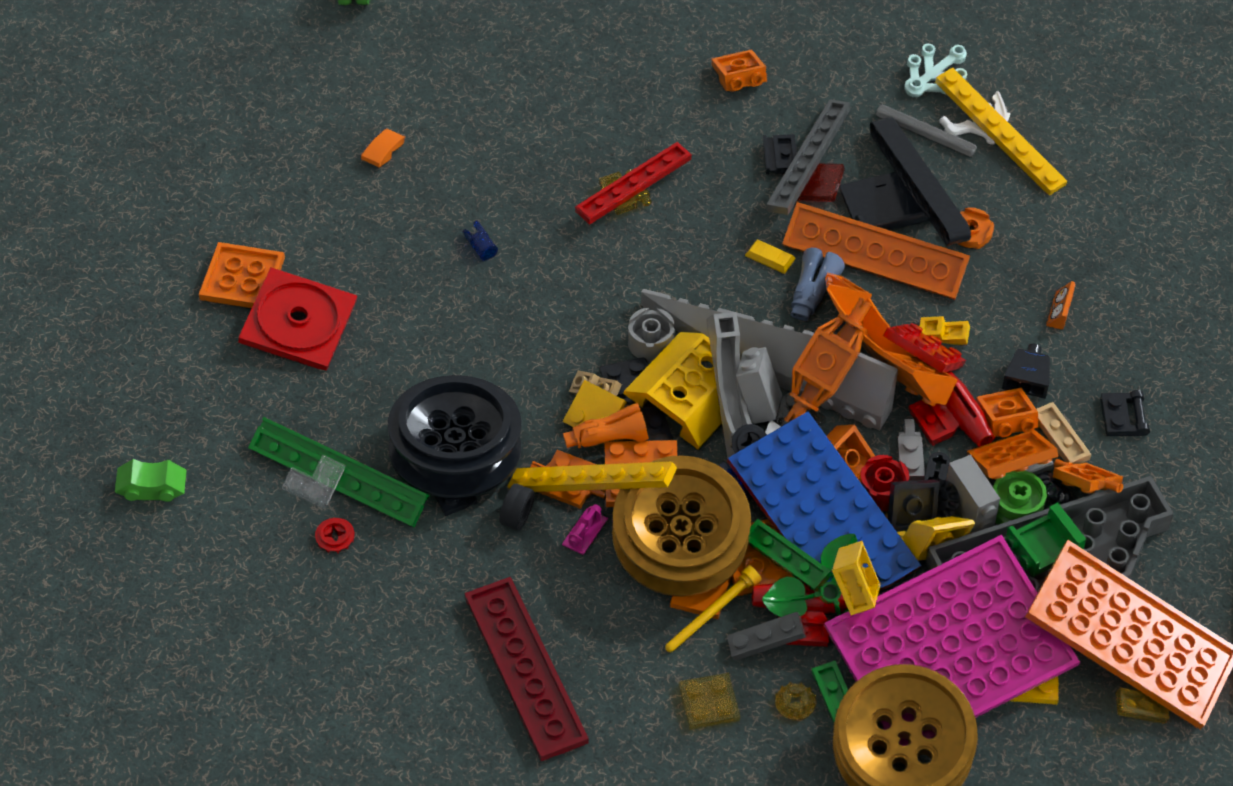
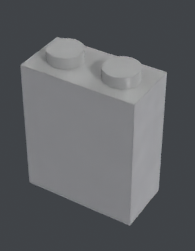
M766 347L750 348L743 351L736 374L753 424L776 420L782 392Z
M971 454L949 463L946 480L954 484L958 490L959 505L957 510L961 516L966 519H972L975 522L971 531L974 533L993 527L996 521L1000 497Z

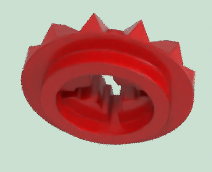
M330 518L323 521L317 527L315 539L320 549L323 548L328 553L336 551L339 554L340 550L348 549L349 545L354 542L355 532L353 526L347 520ZM334 529L338 535L337 541L333 540L332 533Z

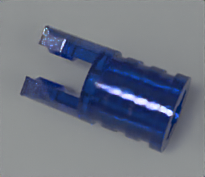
M478 220L473 222L475 229L478 231L474 235L467 229L462 231L481 260L486 261L496 256L498 247L492 242Z

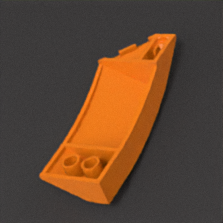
M827 272L825 276L826 290L839 313L844 316L850 315L859 297L873 305L861 322L863 324L862 327L868 330L866 333L864 332L862 346L872 358L897 368V381L905 385V390L909 393L921 395L923 397L922 401L932 406H935L936 403L946 405L958 379L946 372H939L885 338L883 334L890 326L872 302V294L843 276Z

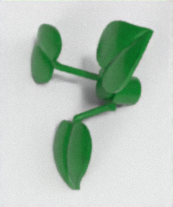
M853 533L842 535L827 544L821 554V564L832 571L838 549L858 542L856 535ZM834 574L831 576V582H826L820 587L819 592L804 595L805 587L800 580L794 577H784L776 581L762 598L764 605L779 617L798 612L800 616L804 615L807 611L805 600L819 597L824 603H833L836 614L838 616L842 614L838 601L841 591L836 583Z

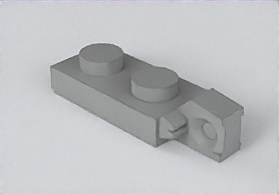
M904 419V432H899L897 439L898 459L906 465L909 471V480H924L922 436L920 432H915L914 419Z

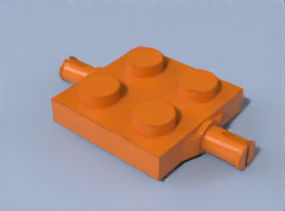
M557 450L551 462L546 466L533 461L530 468L597 464ZM606 490L538 492L580 509L586 499L592 494L603 499L606 498Z
M1060 459L1054 461L1053 477L1061 480L1064 485L1077 486L1080 488V491L1090 494L1095 493L1096 490L1110 489L1117 493L1123 490V476L1089 463L1073 464Z

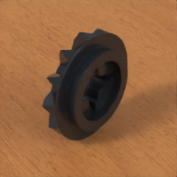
M743 425L731 437V448L736 454L746 448L741 446V444L747 441V437L750 438V441L756 442L767 434L757 425Z
M1043 472L1038 476L1046 487L1048 498L1060 504L1069 502L1071 499L1069 488L1062 484L1061 480L1054 478L1053 474Z
M938 480L940 482L938 497L941 495L947 501L938 502L937 517H950L958 508L959 493L951 482Z

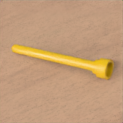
M748 565L741 572L742 575L737 583L665 645L666 651L673 652L746 587L750 588L761 582L762 578L752 566Z

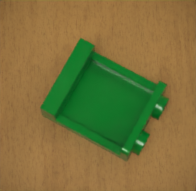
M1059 503L1050 506L1048 515L1017 530L1013 525L1008 527L1005 538L1011 551H1014L1019 558L1021 566L1028 570L1033 577L1051 569L1067 540L1083 550L1086 543L1084 535Z

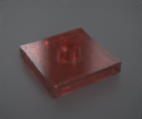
M819 163L797 200L834 202L845 170L844 165Z

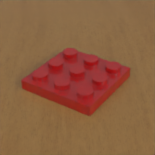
M914 323L888 327L883 334L885 338L941 373L960 369L966 362L961 357V352L952 347L948 349L941 345L942 341L933 335H925L922 333L923 329Z

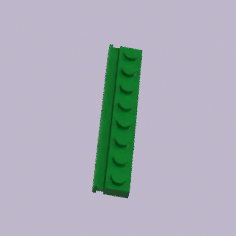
M262 418L263 421L260 427L258 426L248 447L249 449L415 527L425 507L424 504L430 495L270 419Z

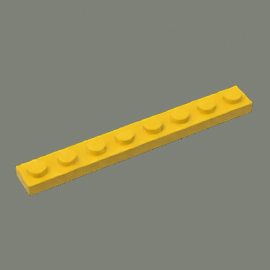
M954 68L936 77L935 83L1048 195L1066 186L1067 180Z
M673 462L516 468L507 487L510 489L513 484H519L534 490V492L663 488L669 486L677 467Z

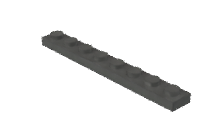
M831 99L828 101L767 202L768 212L785 215L790 213L851 110L850 102Z

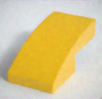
M944 316L921 317L919 327L923 329L922 333L925 335H933L946 344H968L970 331L968 321L945 322Z

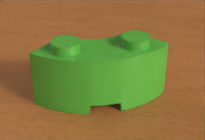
M132 459L117 468L115 493L124 496L130 501H172L174 498L184 494L186 469L170 460L159 463H146Z

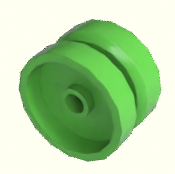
M1025 470L1021 472L1012 471L1006 473L1004 477L996 479L993 488L1000 497L996 524L999 525L1044 510L1047 498L1046 487L1035 474Z

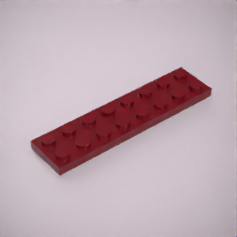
M508 577L464 593L468 607L540 761L542 762L589 744V738L512 578Z

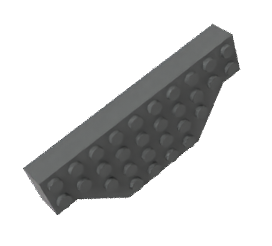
M1151 476L1123 484V490L1120 493L1108 489L1060 505L1086 538L1084 550L1129 579L1132 576L1146 538L1169 530L1174 515ZM1049 509L928 547L925 564L930 571L1000 535L1005 539L1008 527L1013 525L1017 530L1048 515ZM1013 551L1014 556L1016 557L1017 561H1018L1019 564H1020L1019 558L1017 557V555H1016V554L1014 553V551ZM1022 567L1038 593L1050 569L1033 577L1028 570Z

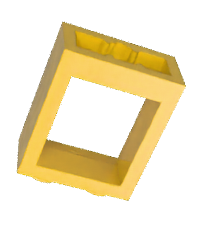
M859 541L839 548L832 572L850 615L875 608L880 582L863 542ZM864 563L868 564L867 568L863 567Z

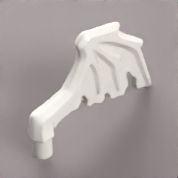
M996 91L995 95L992 96V100L995 103L994 108L1008 122L1010 113H1007L999 91ZM946 116L939 120L947 133L954 136L973 133L984 137L988 144H995L974 121L966 120L959 124H953Z

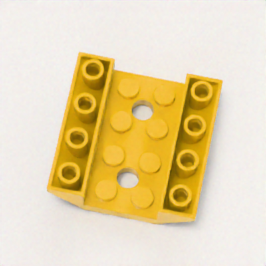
M680 332L624 390L623 394L635 403L638 402V405L641 407L649 400L682 425L679 436L699 450L722 424L714 367L706 368L701 364L702 361H709L713 365L710 340L703 333ZM681 391L685 397L677 398L673 392Z

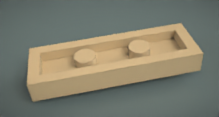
M1054 402L1037 408L1039 427L1049 441L1057 447L1058 453L1065 462L1080 464L1090 460L1091 453Z

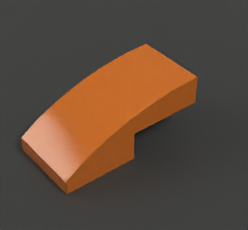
M385 129L365 149L361 155V160L381 167L391 159L392 152L404 144L405 136Z

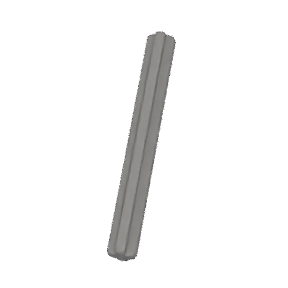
M881 104L877 109L876 115L882 119L893 117L899 126L969 157H972L976 151L975 144Z

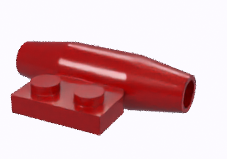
M951 371L946 372L958 379ZM959 379L946 405L936 403L935 406H932L922 400L909 405L910 414L932 446L952 437L958 428L978 447L992 443L995 438L984 412L964 383Z
M774 583L753 585L752 606L768 609L764 605L762 598ZM804 585V587H805V594H804V595H809V594L815 593V592H814L813 590H811L809 587H807L806 585ZM841 593L838 601L840 611L844 612L848 608ZM819 597L805 600L807 611L801 616L806 638L788 643V645L827 647L829 634L824 627V623L828 621L825 614L836 613L834 604L824 603Z

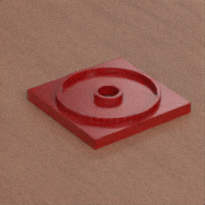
M270 267L239 335L238 343L327 371L356 304L358 295ZM300 311L305 313L307 318L297 321L291 317V314Z

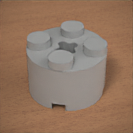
M643 308L636 311L630 317L628 347L637 358L644 357L647 363H651L674 339L675 326L674 320L668 312L658 308L657 311Z

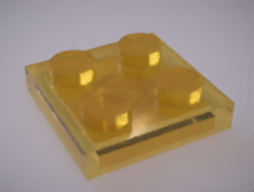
M729 673L679 681V689L690 730L740 721V713Z

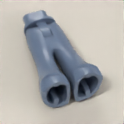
M811 247L804 251L801 274L791 303V316L793 318L807 321L809 316L813 315L826 292V273L841 275L845 268L844 261L840 256L827 252L822 264L823 253L821 249ZM822 264L815 282H813L814 276Z

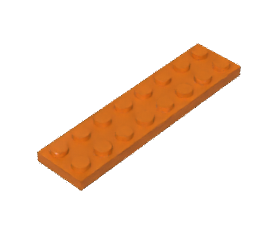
M799 202L796 203L782 243L785 247L801 252L811 247L821 249L823 259L827 252H832L842 258L845 266L953 300L957 297L970 259V255Z

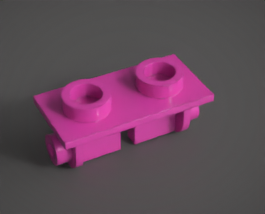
M594 504L587 508L562 545L584 555L608 520L607 517L601 515V507Z

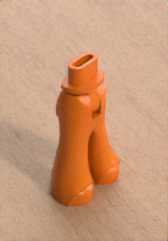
M638 402L607 417L586 420L578 426L572 427L573 431L563 433L566 447L569 448L577 445L578 449L581 448V445L583 447H590L612 440L632 439L643 442L649 439Z

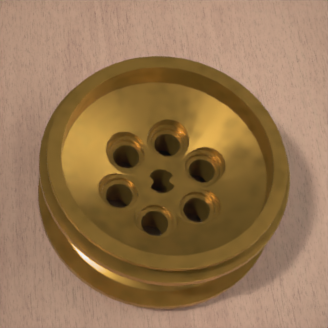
M910 664L882 667L859 679L843 697L838 707L834 724L833 751L835 761L841 776L848 786H962L970 772L977 747L976 719L965 695L952 681L929 668ZM910 713L915 717V720L907 722L903 720L902 715ZM886 721L891 727L887 730H882L877 726V723ZM931 730L934 732L935 737L927 739L922 735V732ZM900 739H907L909 741L908 746L900 745ZM882 746L886 752L878 755L873 752L872 748ZM919 755H927L931 762L922 764L918 761L917 757ZM902 763L905 765L906 770L902 772L895 771L892 765Z

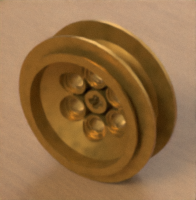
M670 456L654 460L652 462H673L677 469L668 487L620 489L613 508L612 537L616 555L621 565L633 579L655 592L670 596H693L713 590L726 582L737 571L744 559L751 526L750 507L746 495L738 482L727 471L710 461L692 456ZM664 509H671L673 512L670 513V514H667V513H664L663 510H664ZM689 509H695V510H697L698 512L692 514V513H689L687 510H689ZM653 528H658L661 530V532L653 533L650 530ZM702 528H707L711 530V532L703 533L700 530ZM672 548L674 552L667 553L663 549ZM696 548L699 552L692 553L688 549Z

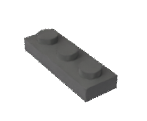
M798 612L727 635L731 657L736 661L806 638L801 616Z

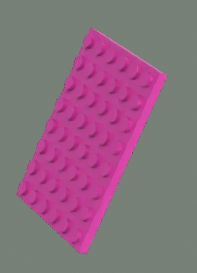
M1002 535L879 595L873 609L850 615V612L847 611L824 623L825 629L856 682L866 674L890 665L910 664L929 668L948 678L961 690L970 703L975 718L1059 676L1080 663L1071 646L1025 617L1037 595V591ZM910 713L902 715L903 720L907 722L915 720V717ZM880 721L884 730L891 727L888 722ZM931 730L922 732V735L927 739L935 737L934 732ZM902 738L900 739L899 744L902 746H908L909 741L907 739Z

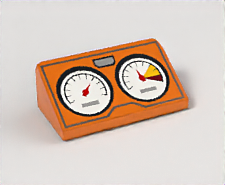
M1071 281L1055 292L1047 326L1060 330L1064 329L1076 285L1075 282Z

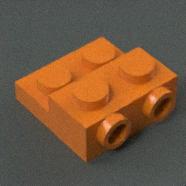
M753 50L711 59L712 67L719 75V82L726 91H738L743 87H755L767 82L766 66Z
M1022 388L976 397V402L984 412L995 437H1008L1012 433L1028 432L1038 428V411Z

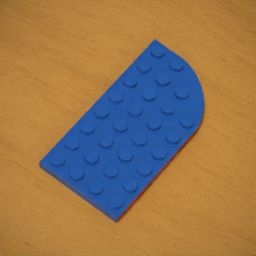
M808 411L728 458V464L775 530L821 563V554L827 544L839 536L853 533L856 535L857 541H862L880 582L879 591L893 586L920 569L921 564ZM864 563L863 567L867 568L868 564Z

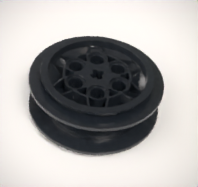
M448 375L422 381L400 395L390 410L388 434L390 437L389 457L391 464L406 483L430 495L461 498L485 493L503 483L510 477L518 465L521 456L520 434L522 420L520 411L511 396L503 389L480 378Z

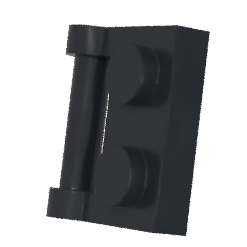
M1143 391L1101 393L1100 400L1106 436H1147L1150 433L1149 424L1146 423ZM1127 403H1133L1137 425H1130Z

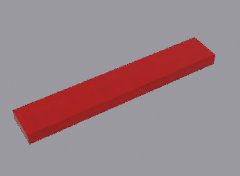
M676 142L575 206V212L590 225L692 159V154Z

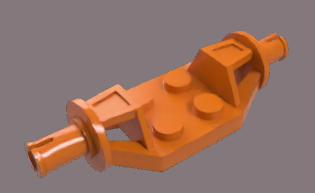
M859 297L850 315L844 316L839 313L838 317L817 328L792 368V392L789 395L795 398L794 401L796 402L784 418L785 421L790 422L806 413L807 409H813L817 412L819 410L818 407L835 394L860 354L864 332L868 331L862 327L863 324L861 322L873 306L871 303ZM844 321H847L837 335L833 333ZM803 380H805L807 383L800 397L799 393L803 384Z

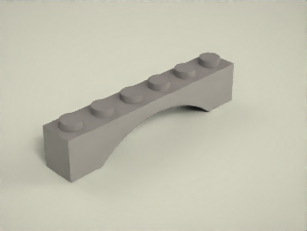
M737 312L713 314L706 319L727 459L735 454L731 448V437L735 431L743 425L752 424L736 378L740 364V332ZM747 437V441L741 444V446L748 447L754 441H750V438Z

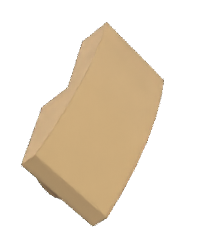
M577 371L569 392L577 395L585 379L617 396L622 384L616 380L600 378L594 373Z

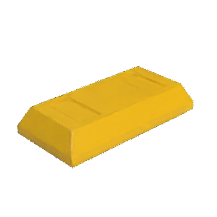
M758 239L745 254L746 257L783 274L787 272L796 259L793 255Z

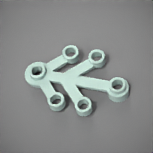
M932 44L923 45L921 54L924 57L925 74L919 78L918 68L920 67L921 58L918 55H910L907 62L910 68V79L905 82L906 93L911 97H919L925 92H941L946 94L937 84L928 82L936 80V77L944 73L942 71L951 64L963 63L967 54L965 48L961 45H955L950 49L949 55L933 66L935 47ZM962 68L956 69L966 80L967 71Z

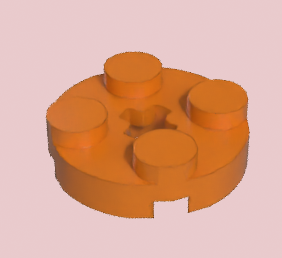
M965 208V211L960 213L969 227L970 225L974 226V230H970L971 239L969 241L958 244L963 247L981 249L991 240L994 223L990 221L989 215L983 210Z

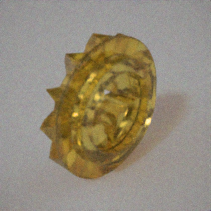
M790 681L786 686L781 685L780 690L776 693L775 705L779 713L784 717L792 720H801L813 713L816 707V695L813 694L811 687L807 688L802 682L793 684ZM791 696L795 698L801 696L800 703L794 702L790 704Z

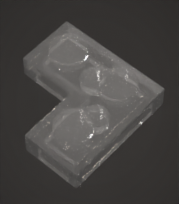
M322 455L312 476L291 467L281 489L325 509L346 465Z

